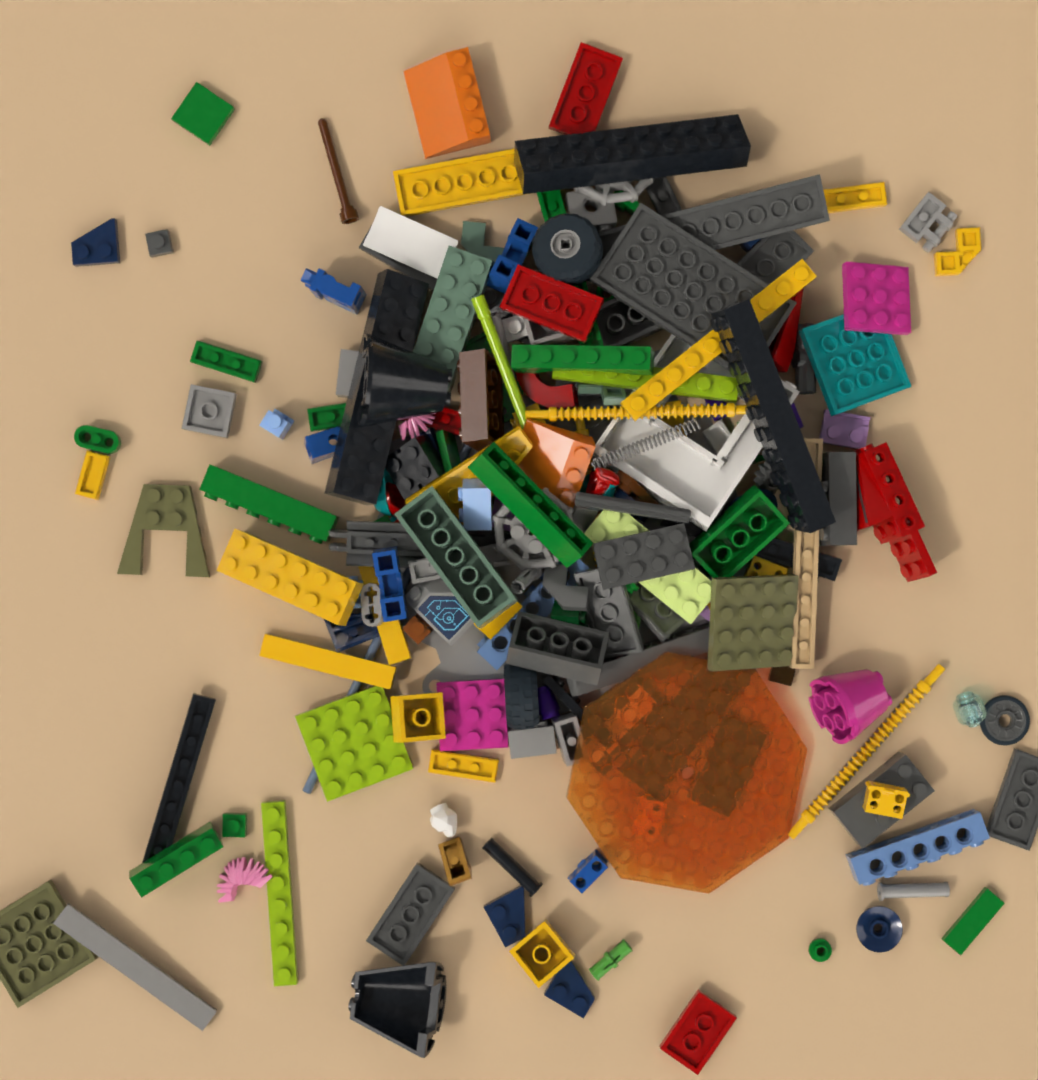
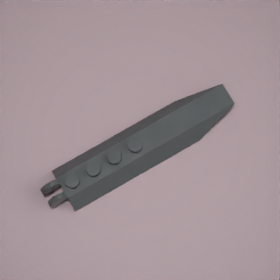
M347 521V530H329L330 537L347 538V544L336 542L329 544L330 551L347 552L346 566L374 567L373 550L397 546L400 568H409L408 561L425 558V555L401 523ZM494 528L492 530L467 531L478 546L496 543ZM504 530L505 540L511 538V533Z

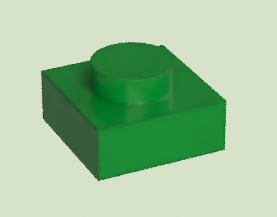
M224 813L222 837L245 838L247 836V813Z

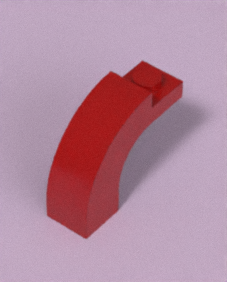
M516 373L524 393L543 408L549 410V407H557L558 410L563 407L566 410L567 407H570V409L576 407L578 409L577 388L573 384L552 387L545 385L541 381L539 373Z

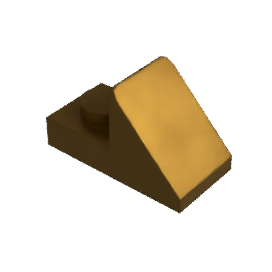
M460 837L438 844L449 885L453 886L472 879V869L467 861Z

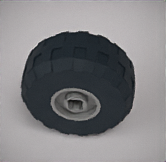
M563 213L549 218L538 228L533 239L532 253L535 264L541 274L569 285H577L594 275L601 264L603 247L596 227L587 218L578 214Z
M505 664L504 688L507 726L513 729L534 728L539 724L537 671Z

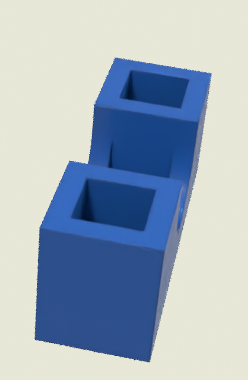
M517 218L502 254L498 255L489 273L487 286L504 294L506 293L517 265H523L533 245V239L538 230L537 226Z
M397 546L373 550L372 557L375 575L379 582L383 622L407 619L408 611Z

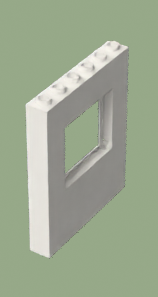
M671 334L654 359V367L665 368L691 346ZM713 360L698 371L704 374L733 377L730 371ZM782 381L789 402L792 405L800 391L796 390L797 387L793 383ZM669 394L656 406L660 407V405L662 404L664 407V405L666 404V402L672 394ZM744 414L717 456L685 435L682 437L679 431H677L678 439L672 429L675 440H672L668 431L671 441L668 442L664 434L666 444L659 434L662 445L659 444L655 437L658 446L655 447L651 439L653 449H651L647 441L649 451L642 442L645 452H642L638 444L640 454H638L634 446L636 456H634L629 447L632 457H629L625 449L627 459H625L621 451L623 461H621L617 453L619 463L616 462L614 456L615 464H612L609 456L610 466H608L605 459L604 462L614 472L617 473L621 470L635 479L652 497L664 505L691 510L690 522L707 531L763 446L754 435V429L756 428L753 421L749 420L747 415ZM645 416L643 419L639 418L635 422L631 417L629 420L627 417H624L623 420L620 417H617L616 420L613 418L595 444L596 447L592 457L597 459L598 456L601 457L602 454L606 456V453L610 454L615 449L619 451V448L623 449V446L627 447L632 442L636 444V441L640 442L645 437L649 439V435L653 436V434L657 435L658 432L662 433V430L666 431L671 426L659 418L654 419L653 416L650 419H647Z

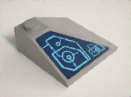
M442 578L417 583L405 595V599L410 606L450 646L474 623Z

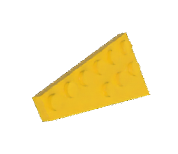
M520 426L494 441L517 466L533 447V443ZM487 447L408 497L405 503L408 504L429 487L433 486L459 519V508H463V501H458V487H462L463 479L478 478L468 466Z

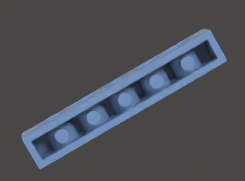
M580 559L569 566L568 572L570 577L567 580V586L577 585L574 577L575 572L590 569ZM544 573L540 577L542 582L537 587L532 585L523 594L527 598L521 603L523 607L519 611L526 612V605L534 602L539 607L535 615L547 617L551 613L554 598L546 599L541 595ZM518 612L491 640L485 635L477 644L480 647L477 653L496 670L507 660L509 644L513 633L510 628V622L517 619ZM504 636L508 641L507 646L502 649L497 648L494 643L496 637Z
M971 809L845 855L854 880L859 885L867 886L875 883L876 879L880 877H893L898 874L897 871L916 869L920 863L925 861L928 863L940 860L942 855L948 853L949 855H955L962 852V848L980 846L984 844V840L990 839L981 812ZM964 828L965 835L958 839V830ZM943 836V843L940 846H936V838ZM921 843V852L914 854L913 849L915 845ZM896 851H900V859L898 861H892L893 853ZM879 859V866L871 869V861Z

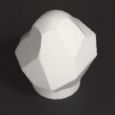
M442 803L430 810L432 827L438 832H443L447 837H453L457 830L456 812L448 808L447 803Z

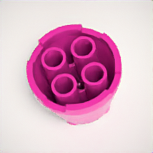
M864 669L819 677L810 683L812 696L808 698L813 715L821 729L826 727L833 735L832 740L838 744H845L854 740L888 709V706L892 705V698L887 693L883 685V677L878 671L872 672Z

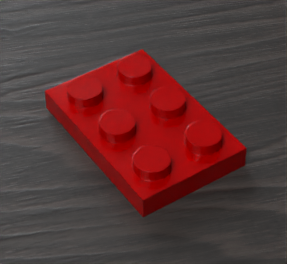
M697 990L659 1047L698 1075L737 1017L706 994Z

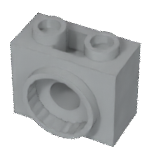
M576 191L566 193L565 207L567 214L573 213L587 218L596 227L598 232L615 228L617 217L614 203L602 206L600 202L582 193L578 194ZM591 205L596 211L588 212L585 206Z

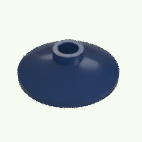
M874 906L868 908L860 915L857 921V937L861 944L870 951L878 953L887 952L893 949L902 937V922L899 916L887 907ZM875 924H881V929L875 931Z

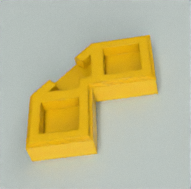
M980 227L958 228L955 230L956 251L934 253L935 276L959 275L970 261L981 251Z

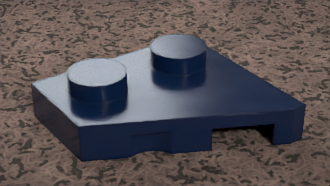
M520 885L484 905V909L505 948L525 937L524 887Z
M572 961L553 976L544 992V996L583 1019L595 1000V996L584 982L583 977L577 971Z

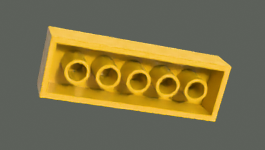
M234 529L216 570L340 626H346L364 585L361 582L239 529Z

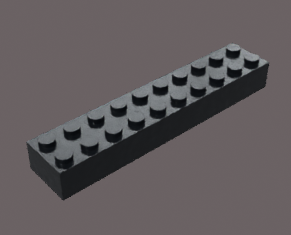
M739 114L518 140L515 141L514 164L523 194L747 167L751 144Z
M389 269L378 273L363 334H371L413 352L429 283ZM362 337L324 494L363 505H376L396 421L363 428L358 427L359 404L363 401L365 358H362Z
M750 299L711 313V326L715 332H718L721 339L719 342L720 349L724 355H727L730 362L728 363V369L737 380L738 385L736 388L739 396L745 400L747 406L745 407L746 415L754 423L756 428L754 429V435L763 446V458L767 464H770L772 469L771 478L780 489L781 494H779L782 505L787 507L789 512L788 521L791 527L797 531L813 533L835 523V517Z

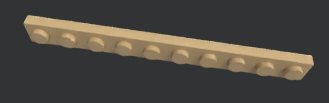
M804 438L821 481L823 439ZM794 528L793 574L798 575L799 578L797 611L793 619L792 659L789 667L795 669H814L820 529L813 533L797 531Z

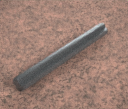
M577 492L575 497L576 506L689 523L691 518V510L583 492Z

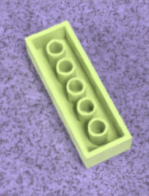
M603 510L584 534L593 543H598L649 530L629 514ZM696 568L690 571L638 582L689 624L693 623L711 600L712 581Z

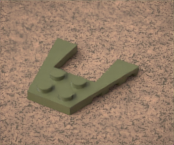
M143 485L117 574L142 575L144 530L187 531L185 576L210 577L191 486Z

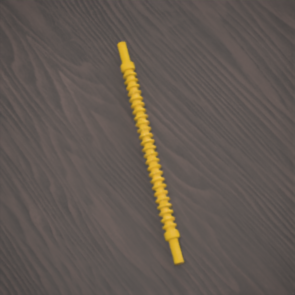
M701 403L700 406L696 404L690 406V404H687L684 407L683 404H680V407H677L674 404L673 407H670L667 404V407H663L661 404L660 407L655 405L640 418L643 419L646 416L647 419H650L653 416L656 419L657 416H660L663 419L664 416H667L669 419L670 416H674L676 419L677 416L683 418L685 415L687 418H690L691 415L694 418L697 415H700L701 418L704 415H707L708 418L710 415H714L715 418L717 415L721 417L724 415L735 417V414H746L745 407L747 406L735 405V403H727L726 405L721 403L720 406H717L716 403L710 406L708 403L707 406H704ZM622 405L620 408L616 406L610 408V406H607L606 409L603 406H600V409H597L596 406L593 409H590L589 406H587V409H583L581 406L580 409L576 407L570 409V407H567L564 410L561 407L557 410V407H549V410H525V420L527 418L549 419L550 422H555L557 419L563 421L565 418L567 421H570V418H574V421L577 418H580L581 421L584 418H587L588 421L590 418H594V420L600 418L603 420L605 417L607 420H610V417H613L614 420L617 417H620L621 420L624 417H627L628 420L630 419V415Z
M938 664L924 680H920L916 684L917 688L912 689V694L908 693L909 697L904 698L905 702L899 703L900 708L896 707V712H891V717L886 718L887 722H882L883 726L878 727L879 731L873 732L874 737H869L870 741L865 742V747L861 746V751H856L857 756H852L853 760L851 762L847 761L848 766H843L844 770L839 771V776H834L835 780L830 781L831 785H826L827 789L821 791V796L817 795L818 799L813 800L814 804L808 805L809 809H805L801 813L802 817L787 833L793 840L808 823L812 824L816 819L815 815H820L819 810H824L823 806L829 805L828 800L832 801V796H837L836 792L842 790L840 787L842 785L846 786L845 781H850L849 777L855 776L854 771H859V766L863 767V761L867 762V757H872L871 752H876L875 748L881 746V741L885 742L884 738L889 737L888 733L894 732L893 728L898 727V722L902 723L901 719L907 717V712L911 713L910 709L915 708L914 704L920 703L919 698L923 699V694H928L931 691V685L945 671L944 667Z

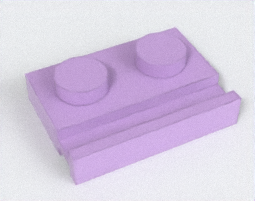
M825 409L819 439H823L825 444L853 449L865 447L871 417L845 412L831 417L829 410Z

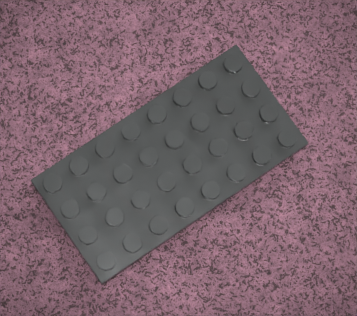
M642 203L639 204L590 279V282L690 346H693L713 330L710 322L712 319L711 313L738 302L751 300L768 286L764 281ZM792 299L786 301L759 323L768 347L797 304ZM722 352L713 361L729 371L728 363L730 362L727 355H724Z

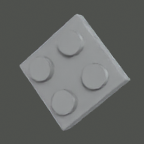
M191 384L182 429L228 438L237 394Z

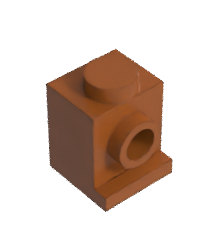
M418 613L402 628L417 644H420L434 630Z

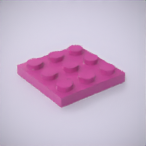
M847 261L843 263L844 330L897 335L910 334L911 313L908 267Z
M504 678L436 682L437 692L443 693L446 739H439L440 751L508 748Z

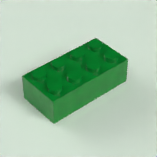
M753 485L713 521L707 531L701 532L689 543L691 553L713 578L732 577L785 529L790 522L763 492Z

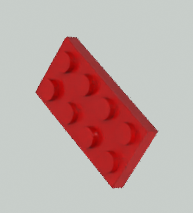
M581 42L550 121L549 129L564 135L596 131L623 58Z
M518 264L499 307L504 311L586 343L604 298L562 281L554 280V278Z

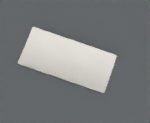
M380 206L363 246L438 279L448 246L456 248L458 240Z

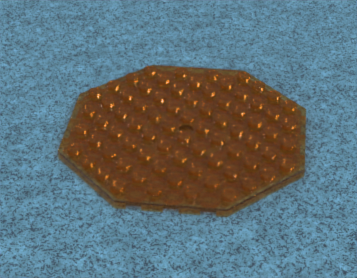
M665 651L657 659L631 674L629 678L606 691L604 695L584 706L566 798L620 878L709 894L789 839L788 834L791 830L807 748L756 669L710 671L707 669L708 659ZM691 767L694 774L690 778L684 779L682 777L683 769Z

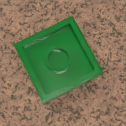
M196 82L171 120L210 146L235 108Z

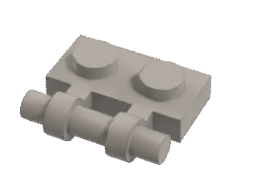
M928 192L899 230L915 243L924 237L927 242L922 248L929 253L933 247L939 245L941 242L940 238L944 233L950 231L953 227V222L957 215L952 211L947 216L943 215L941 212L946 205ZM936 221L939 226L933 233L929 230V227Z

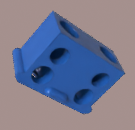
M595 849L577 865V868L568 876V879L583 893L608 868V860ZM595 861H599L598 865H594L593 863Z

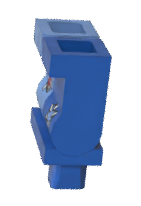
M306 268L301 278V282L305 283V286L310 289L315 297L321 300L324 297L327 301L356 315L367 295L360 285L352 282L349 288L337 282L333 276L328 275L326 271L320 268L317 273Z

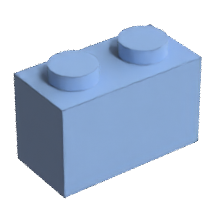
M478 478L463 479L462 487H458V501H463V508H459V521L464 522V528L467 531L492 530L491 491Z

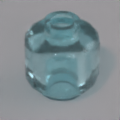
M963 692L956 696V700L953 702L956 718L962 725H968V727L979 726L987 715L981 696L973 692Z

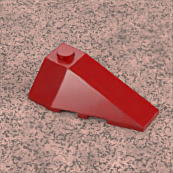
M804 288L790 298L797 304L768 347L778 372L788 371L794 354Z

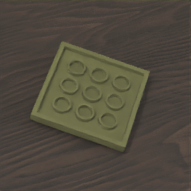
M798 575L712 578L708 670L725 671L791 665L792 637L794 635L793 619L797 611Z
M49 880L0 911V980L17 1008L98 958L95 953L53 924L67 905L52 880Z

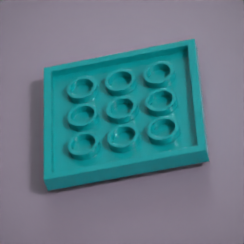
M844 314L799 330L831 417L912 387L892 334L844 330Z

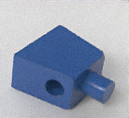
M340 426L305 437L304 444L311 464L334 456L336 445H331L329 440L334 439L337 441Z

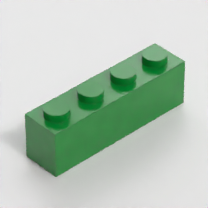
M208 822L130 870L129 879L142 898L223 848L222 839L212 823Z

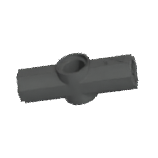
M811 323L798 324L795 350L791 360V365L795 368L796 390L800 391L799 394L801 395L816 393V376L799 334V330L814 325Z

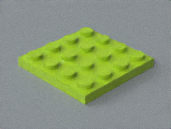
M372 686L295 715L327 802L413 769L405 744L393 741L391 707L382 687Z

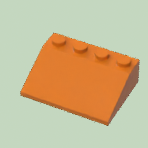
M468 47L443 53L403 71L425 159L491 143L490 132Z
M527 418L523 431L533 443V447L518 464V467L540 489H544V487L549 488L553 495L573 509L576 493L580 492L596 447L593 437Z

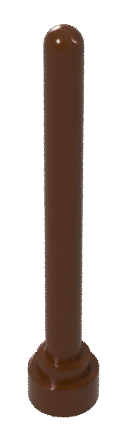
M321 118L318 121V125L342 206L340 209L341 213L339 214L342 224H351L359 220L358 212L350 204L327 121Z

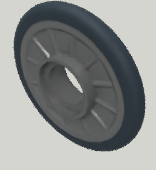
M997 696L989 700L982 708L980 727L983 734L991 742L1003 746L1012 745L1019 742L1028 732L1030 716L1027 708L1020 700L1012 696ZM1003 714H1007L1010 717V724L1006 727H1002L999 723V718Z

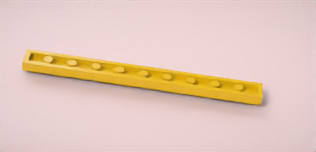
M803 259L750 300L759 323L817 277ZM711 330L620 403L634 422L722 353L719 345L721 339L718 332Z

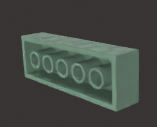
M450 245L448 246L413 350L414 353L446 365L447 369H452L451 383H448L447 392L452 391L458 374L457 361L459 360V352L466 350L477 318L471 299L485 294L489 273L495 263L493 260Z
M433 486L429 487L394 514L478 628L482 629L519 601Z

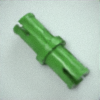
M623 939L610 952L606 951L603 954L604 957L594 966L590 967L589 971L599 981L609 970L618 967V963L633 951L631 946Z

